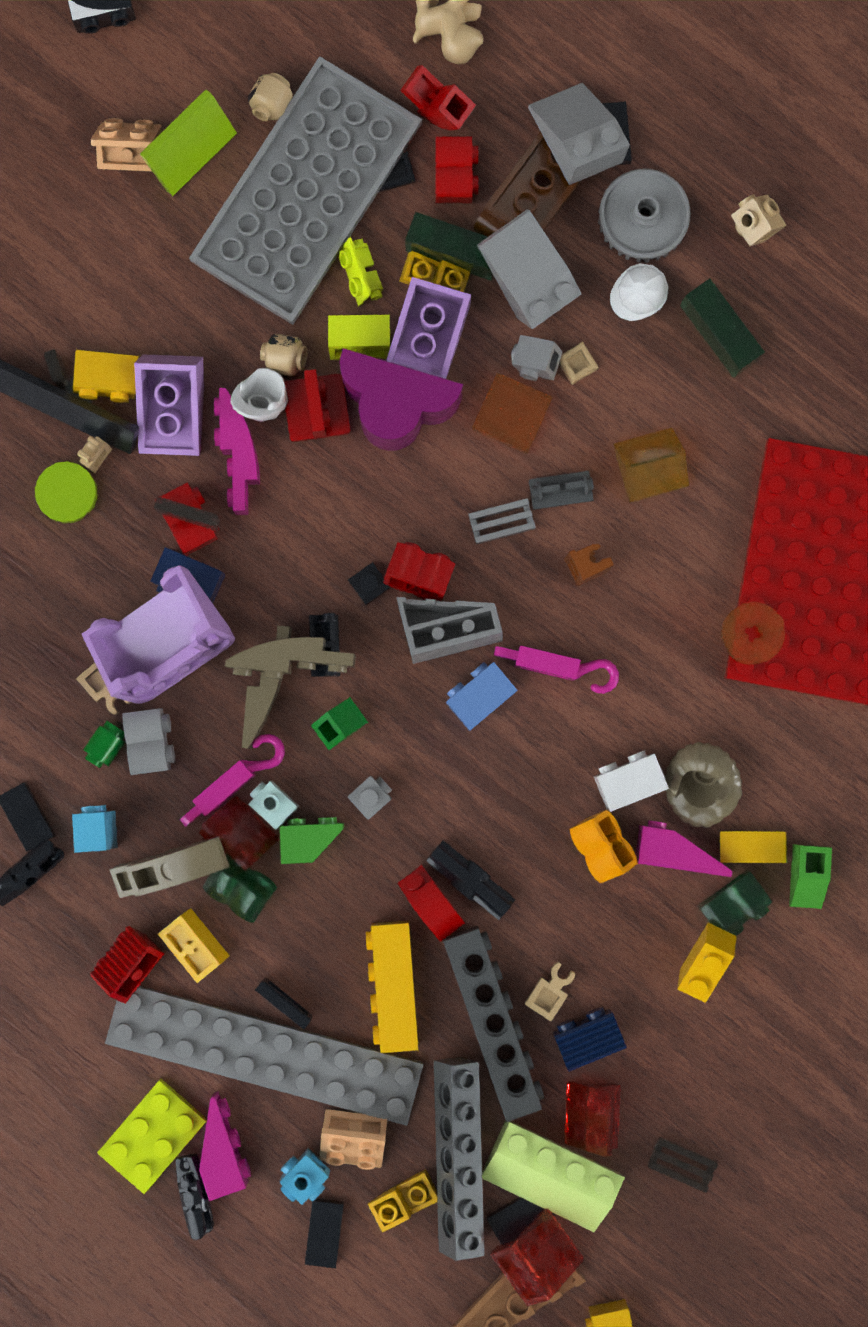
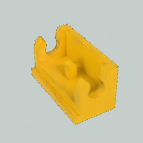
M192 908L180 915L158 934L196 983L200 982L230 957Z

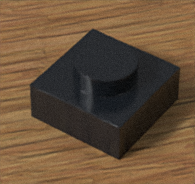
M373 562L348 579V582L365 605H368L391 588L383 583L384 577Z

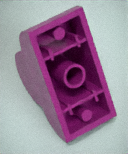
M342 349L340 371L344 388L350 398L359 404V415L363 433L374 446L388 451L403 449L416 439L422 424L436 425L449 420L458 410L462 399L463 384L351 350Z

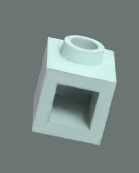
M269 781L267 785L261 782L250 793L253 800L248 804L275 830L279 829L299 807L273 781Z

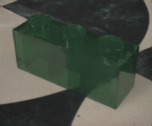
M415 212L405 239L406 252L414 251L438 262L445 260L471 271L470 274L492 280L493 273L477 246L487 236Z
M710 278L684 297L680 307L733 378L756 363L765 353Z

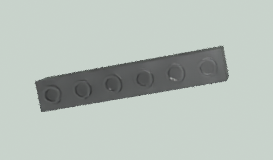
M478 926L446 937L443 942L506 1122L542 1110L539 1100L545 1099L539 1080L533 1082L529 1070L534 1069V1065L529 1051L522 1052L518 1040L524 1039L518 1020L511 1022L508 1010L514 1008L508 991L501 992L497 981L503 979L497 961L490 962L487 951L491 950L492 946L487 932L480 933ZM471 954H477L483 959L482 966L477 970H470L465 965L466 958ZM482 984L490 985L493 988L492 996L486 1000L479 999L475 994L478 986ZM498 1014L504 1019L503 1025L498 1029H490L486 1025V1020L490 1015ZM503 1044H509L514 1048L513 1055L508 1059H502L497 1055V1049ZM515 1074L521 1075L525 1079L522 1087L518 1089L510 1088L507 1085L508 1079Z
M463 1057L434 1060L439 1252L455 1261L484 1256L479 1062Z

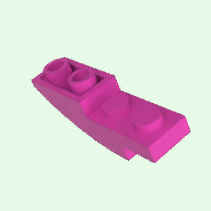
M219 388V397L214 398V414L219 416L220 428L214 429L215 446H220L223 455H232V458H227L228 477L232 476L233 488L227 489L228 507H233V512L236 515H248V485H260L257 452L243 415H240L233 409L230 402L231 395L226 388Z

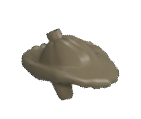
M701 742L686 745L685 748L677 751V754L673 756L667 767V773L664 777L669 788L665 790L667 800L680 820L684 823H689L693 827L708 828L719 823L734 811L739 799L742 797V780L739 769L736 767V762L730 758L729 753L723 751L719 746Z

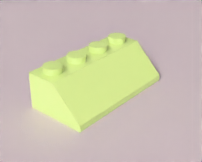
M506 1120L482 1171V1179L592 1232L596 1231L611 1210L625 1178L617 1171L513 1121L506 1122Z

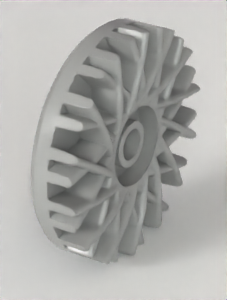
M636 169L617 177L608 186L601 200L598 223L600 224V232L603 231L605 236L604 241L610 243V249L614 247L618 251L619 256L625 255L626 260L632 257L637 259L636 262L644 259V262L648 263L650 259L656 258V260H659L661 256L665 258L670 251L675 250L680 245L689 226L690 205L685 191L671 176L654 169ZM645 211L649 214V216H643L640 214V212Z

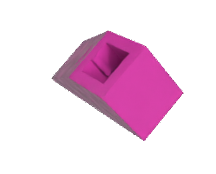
M219 1091L215 1092L210 1098L199 1168L209 1201L245 1189L249 1182L248 1178L251 1177L248 1161L246 1158L241 1159L238 1147H241L239 1134L236 1128L231 1129L227 1118L231 1116L229 1104L226 1098L221 1099Z

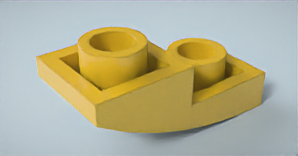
M410 251L399 281L410 285L411 278L414 277L464 292L471 271L445 260L438 262L417 252Z
M720 831V863H787V832Z
M425 1169L371 1200L368 1206L383 1233L409 1220L412 1214L436 1203L437 1189Z

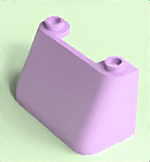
M179 565L168 569L160 581L164 590L119 622L101 618L94 621L90 628L82 633V637L111 697L136 704L148 702L234 643L235 637L230 627L187 568Z

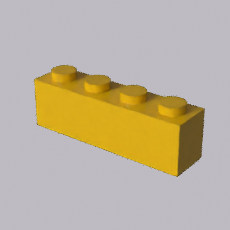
M409 920L372 923L371 931H366L367 950H373L374 962L368 963L369 982L375 981L376 994H370L371 1013L378 1014V1025L373 1026L374 1045H380V1053L418 1050Z

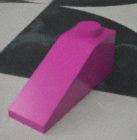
M648 820V826L639 825L635 854L638 864L732 877V870L676 831L666 829L667 823Z

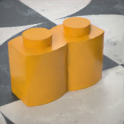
M607 809L580 821L569 829L574 845L585 856L590 873L599 883L625 874L638 864L633 848L622 837L617 820Z

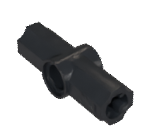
M444 840L441 841L426 860L439 873L447 877L453 887L469 900H475L498 920L501 919L515 901L511 894L490 879L491 876L471 859L467 860Z

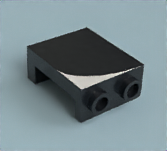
M67 0L71 18L78 33L92 34L98 32L100 28L109 26L122 27L129 24L130 21L136 20L131 0Z

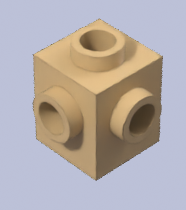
M753 194L748 196L738 204L740 209L731 215L735 221L737 232L745 238L749 247L764 243L787 226L779 214V206L769 195L756 197Z

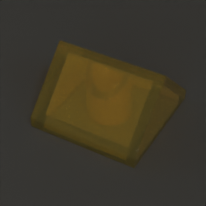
M673 428L613 444L630 503L689 486L686 453Z

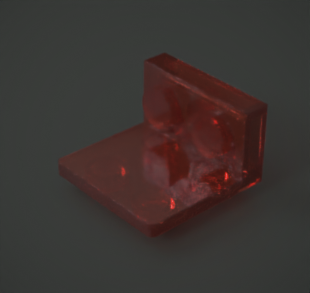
M548 1208L542 1210L514 1241L498 1245L490 1253V1256L526 1306L549 1301L584 1261L580 1251Z

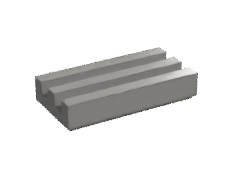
M528 498L468 514L476 545L536 528ZM523 507L524 512L477 524V519ZM526 518L527 524L480 536V530Z

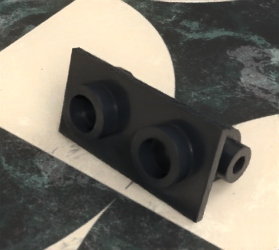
M335 613L309 615V637L324 638L326 640L325 651L340 652L338 615H335ZM316 664V669L311 670V677L340 676L338 672L328 671L327 665Z

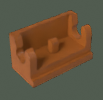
M591 544L577 552L574 549L565 557L564 561L577 587L607 573L614 566L611 557L601 559L595 563L594 551L601 547L600 544Z

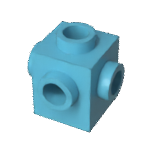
M307 1148L298 1159L292 1156L280 1169L283 1172L279 1181L282 1185L280 1189L292 1202L297 1200L303 1205L308 1198L314 1201L325 1189L323 1183L329 1178L330 1169Z

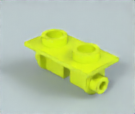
M348 238L339 252V261L346 270L350 292L355 297L359 307L369 297L372 301L382 298L381 292L384 289L377 270L368 272L365 270V268L374 265L368 244L364 243L363 239L352 241V238Z

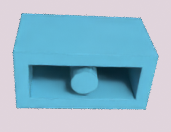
M106 805L81 807V813L72 814L74 853L105 851L118 848L116 811H107Z

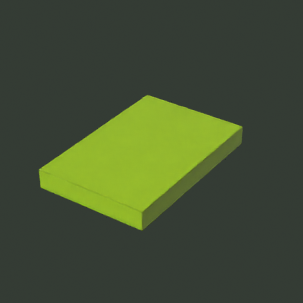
M205 90L140 155L166 191L174 196L237 132L214 96Z

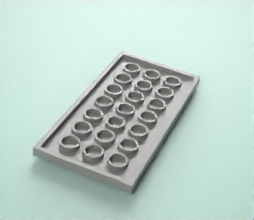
M319 56L291 99L283 115L269 133L189 257L190 262L294 325L339 255L343 244L351 236L382 185L396 166L401 155L405 152L421 127L422 119Z

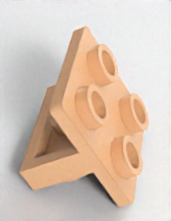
M118 118L106 119L99 125L91 137V145L96 146L97 169L152 171L140 153L161 134L162 125L153 124L151 120L123 123V120Z
M326 1109L321 1133L319 1159L333 1166L352 1164L365 1170H371L375 1167L381 1168L388 1119L361 1113Z

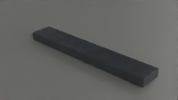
M0 360V392L95 438L97 436L107 444L128 454H131L135 449L139 426Z

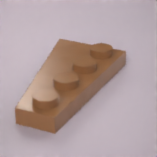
M539 1233L452 1327H512L521 1320H526L536 1314L535 1311L549 1302L553 1303L571 1288L578 1287L586 1282L585 1277Z

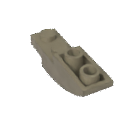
M287 638L256 645L239 652L225 661V667L233 669V675L252 676V671L264 672V678L283 679V674H291L292 662H296L299 669L315 670L317 664L327 665L330 672L347 673V667L355 668L356 655L353 653L325 651L326 640L324 638Z
M219 837L173 848L162 854L116 865L109 870L119 898L131 895L137 897L173 887L229 867V863Z

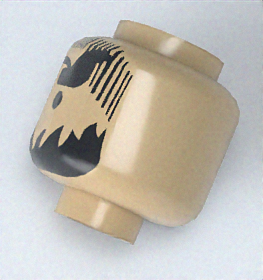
M277 73L261 75L248 95V103L253 109V115L262 121H268V119L279 120L293 98L290 84L283 76Z
M273 334L268 342H264L261 346V361H265L266 368L272 369L280 375L295 376L299 370H304L307 362V347L303 346L299 337Z

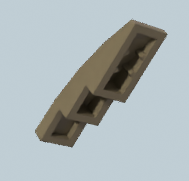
M277 626L276 640L291 638L292 628L289 626ZM261 672L260 687L247 686L242 748L251 749L253 741L259 736L277 698L282 679L264 678V672Z

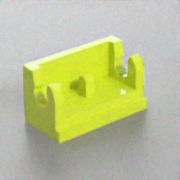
M390 315L328 316L330 360H340L343 348L377 359H387L390 350Z

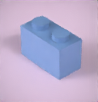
M483 662L470 673L474 678L465 686L460 682L447 693L450 699L446 701V704L469 731L518 691L494 662L489 666Z

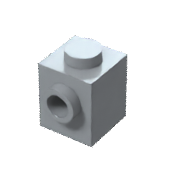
M520 335L518 344H515L512 349L511 361L512 365L520 373L519 375L525 379L537 381L539 377L554 380L563 351L555 341Z
M370 776L347 797L369 820L392 799L389 795L392 789L380 776L376 780Z

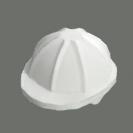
M639 263L629 267L615 282L610 293V304L613 311L620 318L628 321L642 320L655 314L667 301L669 286L664 273L655 266Z
M258 368L234 389L230 401L233 409L240 415L259 422L277 418L288 404L283 377L272 369Z

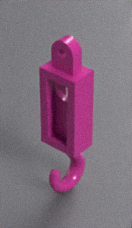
M521 645L518 651L495 647L494 656L515 661L514 667L571 681H575L588 672L604 668L609 672L610 679L603 686L592 684L591 690L595 693L604 694L610 692L619 682L617 667L606 659H597L580 664L581 660Z
M264 734L255 738L252 747L258 748L262 743H271L275 748L274 757L261 761L239 760L192 800L196 806L180 819L183 825L187 827L201 814L204 816L212 814L256 776L254 772L278 766L285 755L281 739L271 734Z

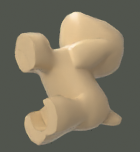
M415 0L417 14L415 16L416 31L413 36V42L418 43L425 36L441 34V49L445 59L459 65L467 63L473 57L478 47L483 44L484 40L480 30L465 23L478 20L482 5L466 3L469 0H448V2L437 6L439 0Z

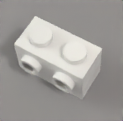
M644 750L628 756L629 763L619 767L616 762L598 768L600 774L594 776L605 807L609 812L669 789L655 754L646 755Z

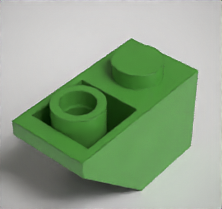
M337 817L318 818V824H306V818L287 819V825L280 826L281 864L313 863L343 831L344 823H337Z
M792 845L790 907L822 909L831 878V847Z

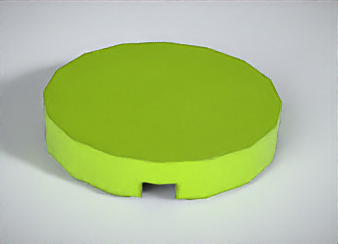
M69 461L58 462L47 467L38 477L35 486V498L40 510L50 519L64 524L82 520L83 517L94 509L98 497L97 484L91 474L81 465Z

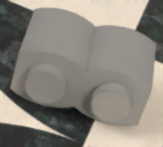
M163 708L122 713L130 775L171 770V763H175V751L173 744L168 745L167 733L171 732L169 714H164Z

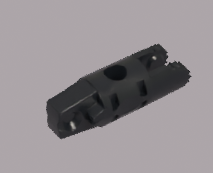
M49 840L41 842L28 852L0 878V905H6L27 891L62 861L65 852L59 847H54V844Z
M188 1154L176 1159L177 1185L189 1235L193 1240L197 1241L214 1229L211 1202L208 1199L199 1172L200 1161L198 1155Z

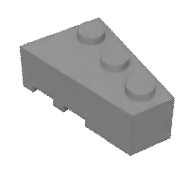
M396 597L413 664L503 641V632L495 603L436 601V599L413 600L406 599V597Z

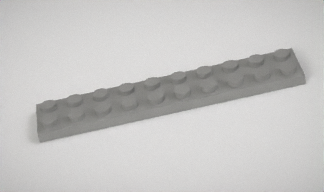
M143 986L137 988L126 1004L116 1001L105 1044L369 1116L388 1119V1121L406 1126L408 1125L424 1062L391 1053H380V1050Z

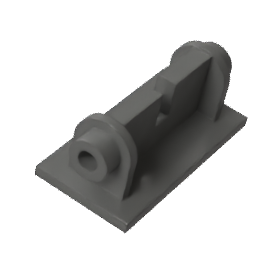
M589 471L529 479L533 510L594 501L592 492L594 485Z

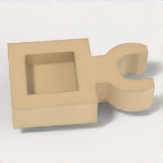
M89 436L88 442L82 450L78 451L77 455L81 457L79 462L96 473L112 448L99 437Z
M93 663L76 679L96 702L99 703L105 698L106 707L109 712L117 715L120 713L114 706L117 698L111 697L96 664Z
M558 961L551 967V979L547 981L540 977L524 1002L526 1006L549 1021L553 1020L568 996L566 992L561 990L562 987L570 984L575 978V972L572 970L567 977H558L557 972L562 965Z

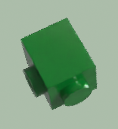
M349 697L327 711L311 727L327 749L331 750L367 724L368 721Z

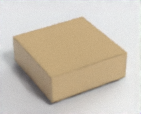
M584 342L563 353L559 362L571 385L597 371L599 368Z

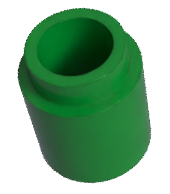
M108 721L103 726L99 725L83 749L88 753L85 759L98 768H101L103 764L109 767L126 743L123 741L125 739L124 731Z

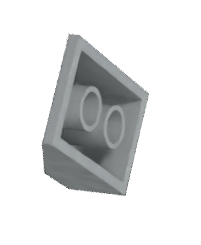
M583 83L528 106L569 185L623 163L630 144L616 118Z
M528 209L477 245L516 318L531 329L537 327L582 294L569 268Z

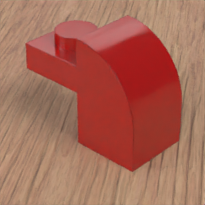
M423 65L415 68L400 90L419 108L417 112L422 117L445 130H459L476 106L455 84L444 86Z
M422 865L397 883L411 906L440 942L465 924L454 906Z

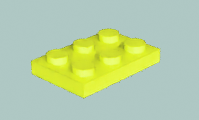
M160 1079L97 1154L139 1191L145 1194L206 1123L207 1118L164 1080Z

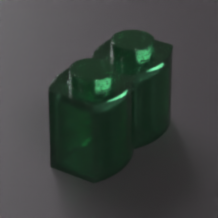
M226 852L225 855L229 867L210 874L202 888L214 900L228 905L237 916L254 923L278 887L266 875L252 870L243 859Z
M746 870L701 902L697 907L709 923L737 936L745 929L743 927L745 922L751 918L757 921L770 911L768 906L772 903V900L753 874Z

